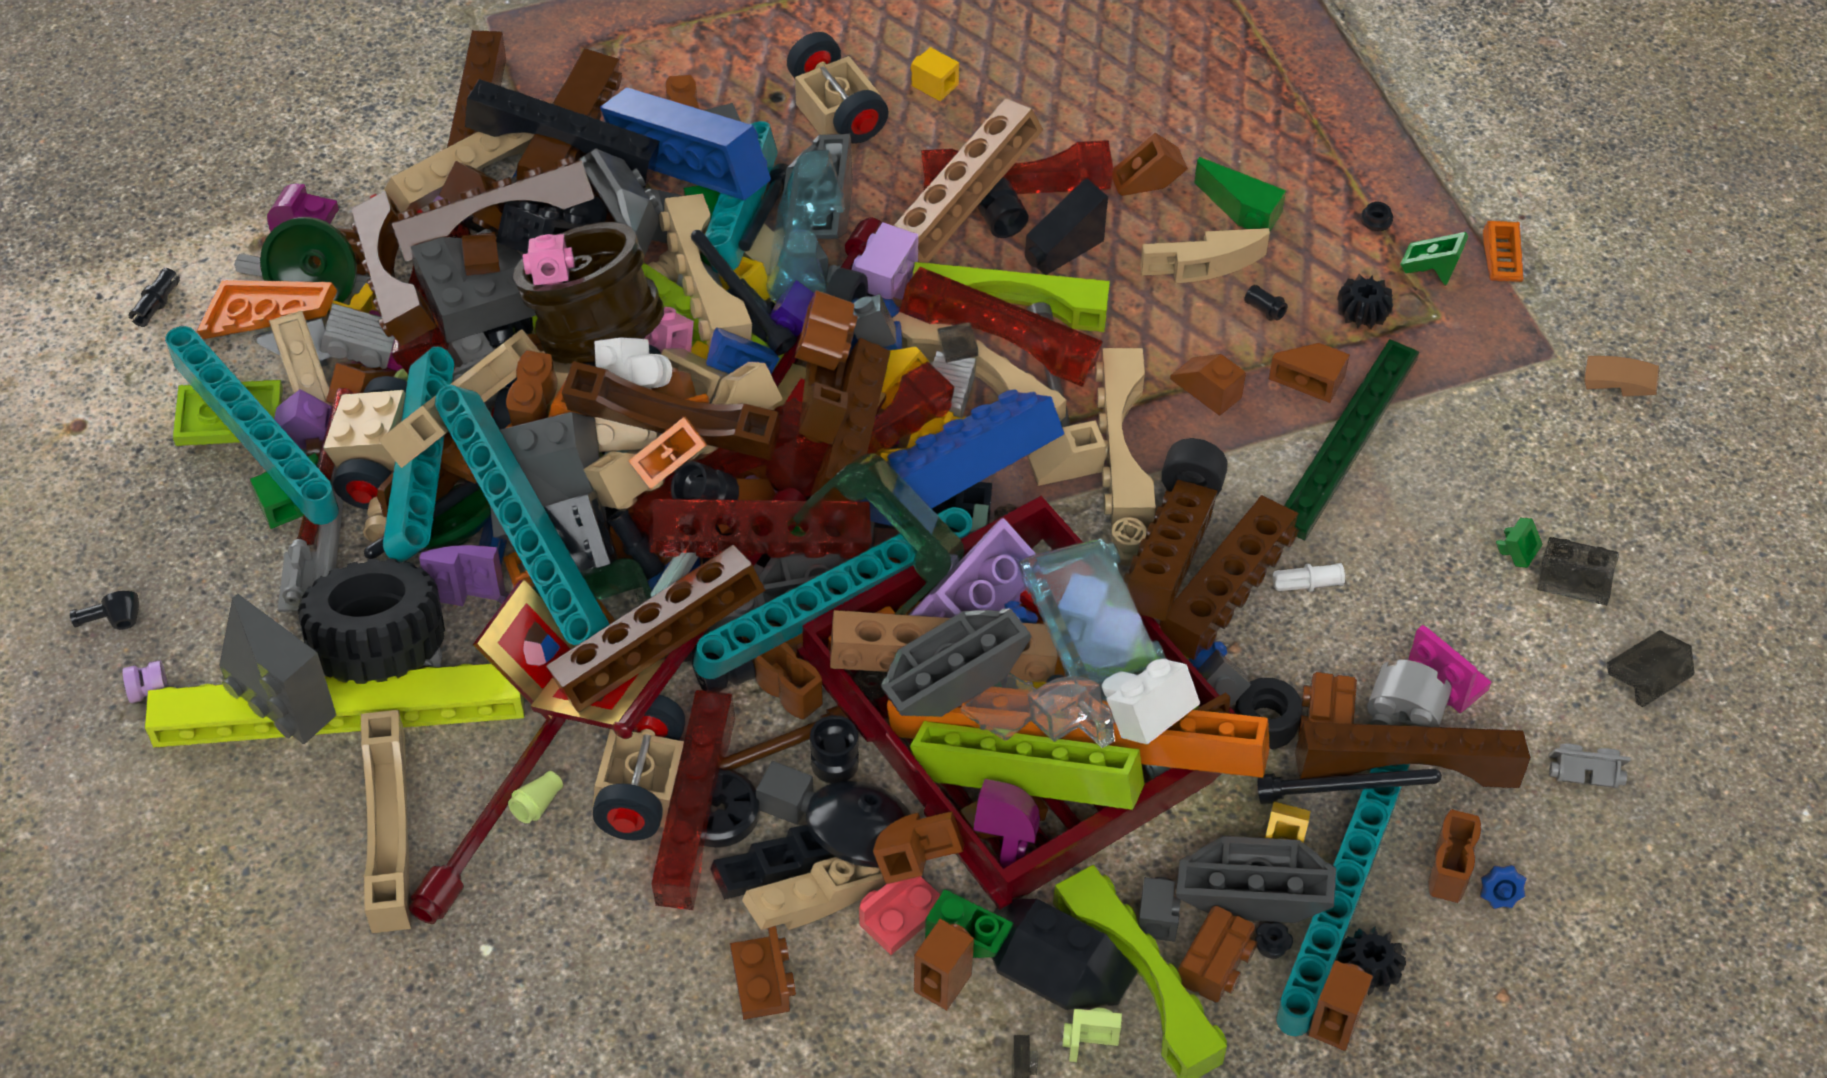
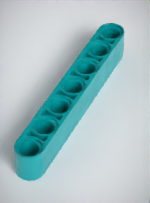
M765 121L751 123L758 133V141L763 156L767 160V168L770 173L778 155L770 124ZM768 183L745 201L723 193L719 195L705 236L733 270L739 266L744 253L739 248V242L762 201ZM711 265L712 270H713L714 272L718 273V272L715 270V268Z
M432 347L410 366L401 422L436 396L443 386L452 383L454 360L444 348ZM445 434L402 468L395 461L383 548L390 559H397L399 563L407 561L429 544Z

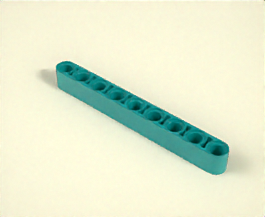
M179 326L170 330L165 336V341L173 364L179 373L313 524L324 525L335 520L339 514V507L333 487L325 475L194 329L187 326Z
M455 385L443 386L435 398V405L439 415L562 635L568 643L576 646L610 625L481 396L477 392Z
M949 508L709 632L700 638L693 660L695 671L706 679L720 677L803 633L802 625L969 535L972 528L970 514L961 508ZM947 527H953L959 532L950 531ZM918 542H924L928 544L930 548H925L921 546ZM889 558H897L901 563H894ZM858 573H866L870 575L872 578L865 579L861 577ZM830 588L837 589V590H839L842 594H841V595H835V594L831 593L828 589H830ZM805 604L812 610L804 611L798 605ZM775 620L782 626L773 627L767 621ZM744 636L751 642L741 643L735 637ZM708 652L714 653L720 659L711 660L706 658L704 654Z
M1410 764L1372 768L1370 773L1408 771ZM1403 786L1363 789L1333 865L1336 868L1334 907L1313 916L1280 1000L1276 1022L1280 1030L1289 1036H1302L1311 1027L1319 997L1333 964L1339 955ZM1376 792H1382L1386 795H1380ZM1364 821L1372 822L1375 825H1369ZM1352 851L1360 852L1363 855H1356ZM1340 882H1348L1352 886H1344ZM1329 912L1336 913V914H1338L1340 917H1339V918L1331 917V916L1328 915L1327 913H1329ZM1314 944H1323L1328 949H1319ZM1301 976H1311L1316 982L1306 981ZM1297 1008L1304 1014L1296 1015L1290 1012L1289 1009Z

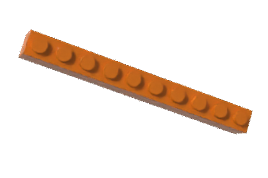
M988 688L942 717L901 716L890 700L887 703L890 727L901 738L914 739L923 722L928 721L1140 749L1141 763L1144 765L1261 778L1264 777L1270 750L1269 723L1266 717L1192 710L1149 744H1143L1121 738L1111 708L1108 706L1107 701Z

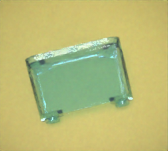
M829 150L809 151L797 159L779 203L767 279V291L770 299L775 304L780 296L796 280L813 293L816 290L825 293L829 283L826 282L817 256L818 242L816 236L810 231V227L826 226V218L831 212L837 210V213L844 212L845 197Z
M1103 538L1035 554L1019 561L1023 584L1027 593H1031L1033 603L1039 610L1062 662L1064 673L1070 681L1073 689L1072 695L1075 698L1105 699L1107 696L1104 695L1101 685L1108 677L1119 672L1139 675L1147 669L1149 663L1157 659H1165L1159 642L1157 640L1151 642L1116 564L1121 561L1114 543L1106 544Z

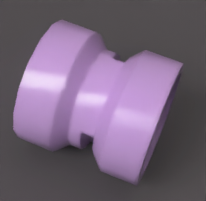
M161 660L149 662L147 667L138 668L135 665L123 668L124 686L130 703L141 702L144 697L148 696V690H159L168 687Z

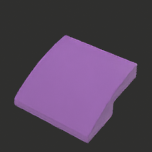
M476 545L449 546L432 549L420 554L421 568L435 580L441 603L463 606L467 595L502 601L505 585L496 547Z

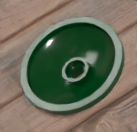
M312 217L292 218L275 227L263 243L260 255V268L264 281L332 282L337 289L333 300L341 303L351 294L357 278L355 254L345 236L333 225ZM313 256L320 259V266L313 262Z
M461 484L454 485L450 491H452ZM481 488L433 520L429 544L422 550L462 545L481 530L491 517L490 504Z

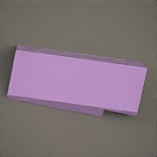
M1001 518L909 615L952 618L962 611H1000L1005 608L1004 604L1010 601H1016L1021 604L1020 594L1042 575L1048 567L1004 518Z

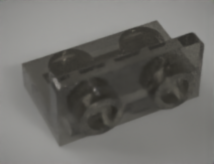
M1549 537L1542 556L1536 590L1607 606L1611 595L1614 570L1618 562L1619 552L1608 550L1604 547L1572 542L1568 539Z
M1661 630L1607 662L1608 675L1633 687L1636 704L1641 707H1645L1688 680L1695 673L1692 646Z

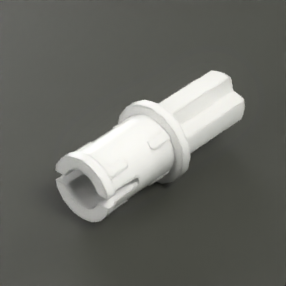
M1342 563L1312 567L1311 564H1305L1304 568L1273 572V586L1277 591L1307 589L1308 592H1313L1314 588L1343 586L1345 583V572Z

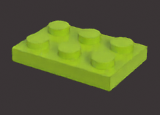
M281 380L241 382L274 419L276 407L282 404L283 386ZM178 385L173 430L175 446L240 443L237 437L191 385Z

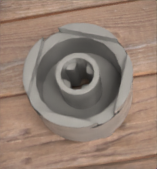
M1397 660L1394 666H1388L1389 661L1382 664L1367 704L1368 712L1373 717L1371 724L1439 727L1452 691L1448 680L1446 679L1445 684L1437 679L1438 672L1411 660Z

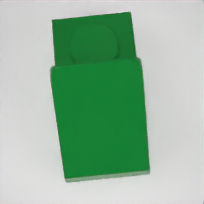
M1466 232L1409 243L1400 265L1406 274L1434 269L1442 283L1447 286L1469 236Z

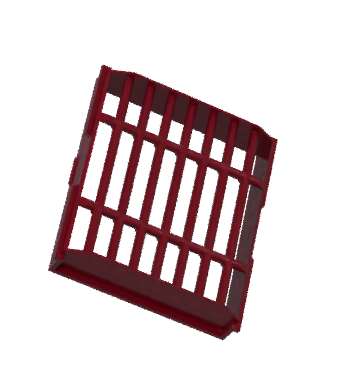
M1042 496L1033 499L802 625L803 647L797 649V654L800 658L810 663L819 672L822 678V686L848 719L853 722L867 742L874 743L925 808L924 815L930 817L953 811L965 844L963 852L956 853V855L999 910L1012 903L1013 898L1032 893L1200 791L1222 774L1170 768L1144 784L1133 810L1092 804L1098 812L1082 822L1063 800L1041 797L1068 830L1050 840L1039 827L1035 842L1033 843L1037 849L1021 859H1017L1016 862L1003 869L884 720L886 717L889 719L887 710L889 698L870 672L849 670L877 704L875 707L844 669L830 668L831 652L828 650V637L831 636L834 610L875 613L890 606L897 614L898 609L905 602H921L1001 518H1004L1031 549L1043 539L1059 558L1068 551L1095 570L1094 579L1108 584V602L1115 609H1123L1125 595L1120 594L1121 584ZM1131 612L1134 615L1141 616L1139 637L1158 659H1167L1187 664L1200 701L1199 707L1219 696L1215 689L1161 630V626L1154 618ZM1094 678L1093 683L1082 685L1088 694L1094 691L1103 692L1102 687ZM1008 680L1000 681L1002 690H1007ZM1230 707L1229 714H1236ZM904 738L905 741L909 744V746L914 740L910 738ZM940 783L960 810L974 803L961 786ZM1003 838L984 839L1000 858Z

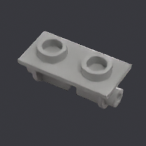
M302 539L294 540L293 544L289 545L288 552L284 554L278 612L298 611L302 596L307 588L313 585L316 551H310L307 542Z
M1560 744V749L1555 748L1548 755L1549 758H1557V762H1551L1549 768V776L1556 777V781L1583 784L1586 770L1591 771L1590 785L1618 788L1619 785L1625 786L1627 783V771L1621 770V766L1630 762L1631 757L1620 756L1619 750L1599 748L1597 753L1582 751L1583 747L1580 745Z

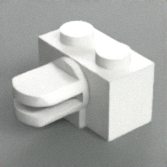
M614 338L594 341L596 367L607 369L628 381L648 389L663 387L670 382L672 377L671 362L668 357L661 354H649L648 339Z
M1157 659L1149 663L1147 669L1139 675L1126 672L1113 674L1101 685L1104 695L1107 696L1106 700L1111 708L1121 738L1143 744H1149L1200 704L1187 664L1167 659Z

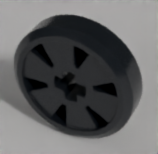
M709 769L694 775L682 786L676 801L677 819L682 831L692 841L707 847H727L742 841L753 831L760 814L759 800L756 798V788L752 782L744 775L729 769ZM721 803L724 804L725 810L717 809L715 812H712L711 805L718 807Z

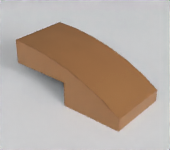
M1588 356L1584 381L1586 389L1621 388L1623 397L1657 395L1660 369L1658 365L1637 359L1616 356Z

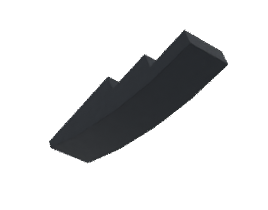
M806 824L789 828L786 837L753 843L748 853L713 860L710 870L725 900L745 895L746 891L810 873L816 862L834 858L835 856L825 850L814 839Z

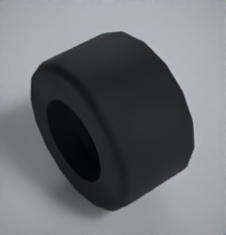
M1197 438L1181 439L1174 443L1167 453L1162 469L1161 481L1166 490L1171 492L1177 480L1218 490V496L1225 480L1228 461L1223 451L1215 444Z
M1258 678L1250 681V687L1236 700L1234 712L1237 715L1262 717L1255 710L1268 708L1276 711L1281 717L1268 719L1270 749H1277L1287 745L1296 736L1303 711L1299 694L1288 683L1276 678Z

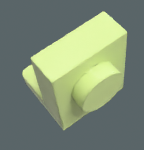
M1094 1008L1091 1010L1074 1009L1072 1024L1064 1023L1062 1047L1070 1048L1069 1061L1077 1062L1079 1042L1118 1046L1122 1013H1113L1105 1008Z

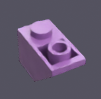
M299 389L276 407L274 420L300 449H306L305 439L319 437L320 440H326L337 409Z

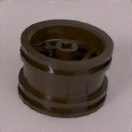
M602 222L584 225L561 233L564 234L566 248L572 247L575 268L569 269V281H564L562 284L534 286L532 274L526 275L523 258L514 269L513 279L524 304L535 311L538 318L535 331L546 354H551L552 360L555 362L572 364L573 361L579 363L595 361L594 341L614 338L644 339L660 324L664 316V305L659 297L658 289L653 280L646 277L642 270L644 254L638 244V238L634 230L625 224Z

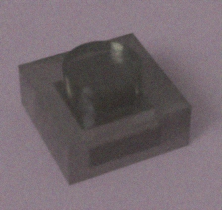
M970 322L937 329L938 339L946 363L978 356V346Z
M1014 1035L1012 1078H1030V1075H1037L1038 1053L1037 1050H1030V1035Z

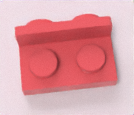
M921 876L886 884L878 891L873 890L862 899L859 907V925L892 955L925 927V919L941 894Z

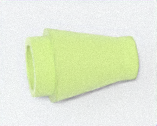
M547 771L543 776L515 790L508 802L512 814L523 823L539 820L555 795L563 788L561 778L553 771Z

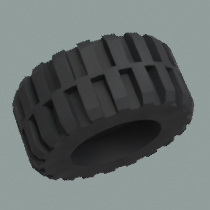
M367 559V562L358 563L357 561L349 563L347 567L342 569L337 567L329 571L326 577L320 576L316 579L312 587L309 586L298 606V617L304 643L318 653L324 675L329 678L334 676L336 680L347 683L349 680H353L356 684H367V681L376 680L378 683L387 681L389 677L396 676L399 678L407 675L408 670H417L424 665L425 659L430 660L436 654L445 637V625L437 584L421 567L417 568L413 563L407 561L399 563L397 559H387L386 561Z

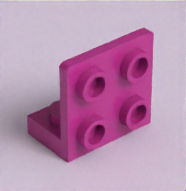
M1421 625L1417 629L1408 660L1422 663L1438 672L1437 679L1445 684L1446 679L1448 680L1452 691L1447 705L1461 714L1489 690L1491 681L1425 625Z

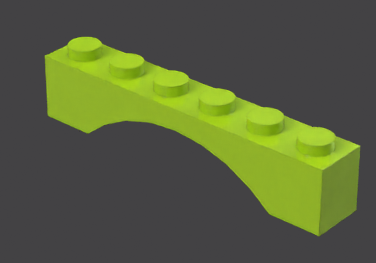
M915 262L910 288V303L914 300L925 308L933 310L937 316H943L956 309L976 304L1012 303L1030 306L1043 302L1051 306L1053 317L1061 320L1071 329L1105 332L1110 281Z
M1093 864L1056 884L1053 898L1055 908L1106 934L1143 978L1154 997L1160 1015L1162 1029L1161 1056L1176 1077L1199 1078L1222 1065L1227 1049V1040L1224 1033L1217 1025L1212 1026L1205 1017L1204 1009L1199 999L1194 994L1189 995L1183 987L1179 972L1171 963L1167 964L1161 957L1155 939L1149 933L1145 934L1139 927L1133 909L1128 904L1123 905L1117 897L1111 879L1105 874L1101 875Z

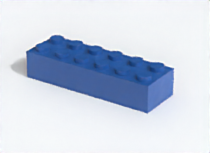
M628 87L600 106L606 123L660 141L656 168L654 170L656 172L744 201L771 180L767 168V160L763 156L758 141V133L751 124Z
M1016 389L1008 390L998 396V401L972 409L971 415L965 419H956L946 423L943 426L944 430L941 432L920 437L915 441L916 445L908 450L902 449L889 454L886 462L880 465L865 467L859 490L855 495L862 518L872 522L899 527L1064 435V431L1052 397L1037 395L1036 392L1021 393Z

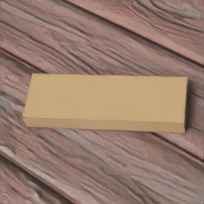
M298 311L269 320L293 393L301 389L335 408L334 404L326 402L329 387L303 312Z

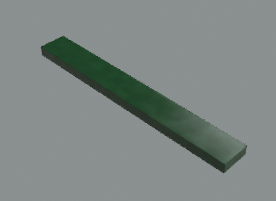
M1391 339L1386 343L1284 505L1298 513L1295 528L1299 529L1298 538L1304 541L1307 539L1418 360L1419 351Z

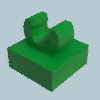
M1520 517L1514 527L1504 529L1506 539L1505 541L1497 540L1496 545L1500 554L1511 555L1515 567L1528 568L1543 543L1533 518Z

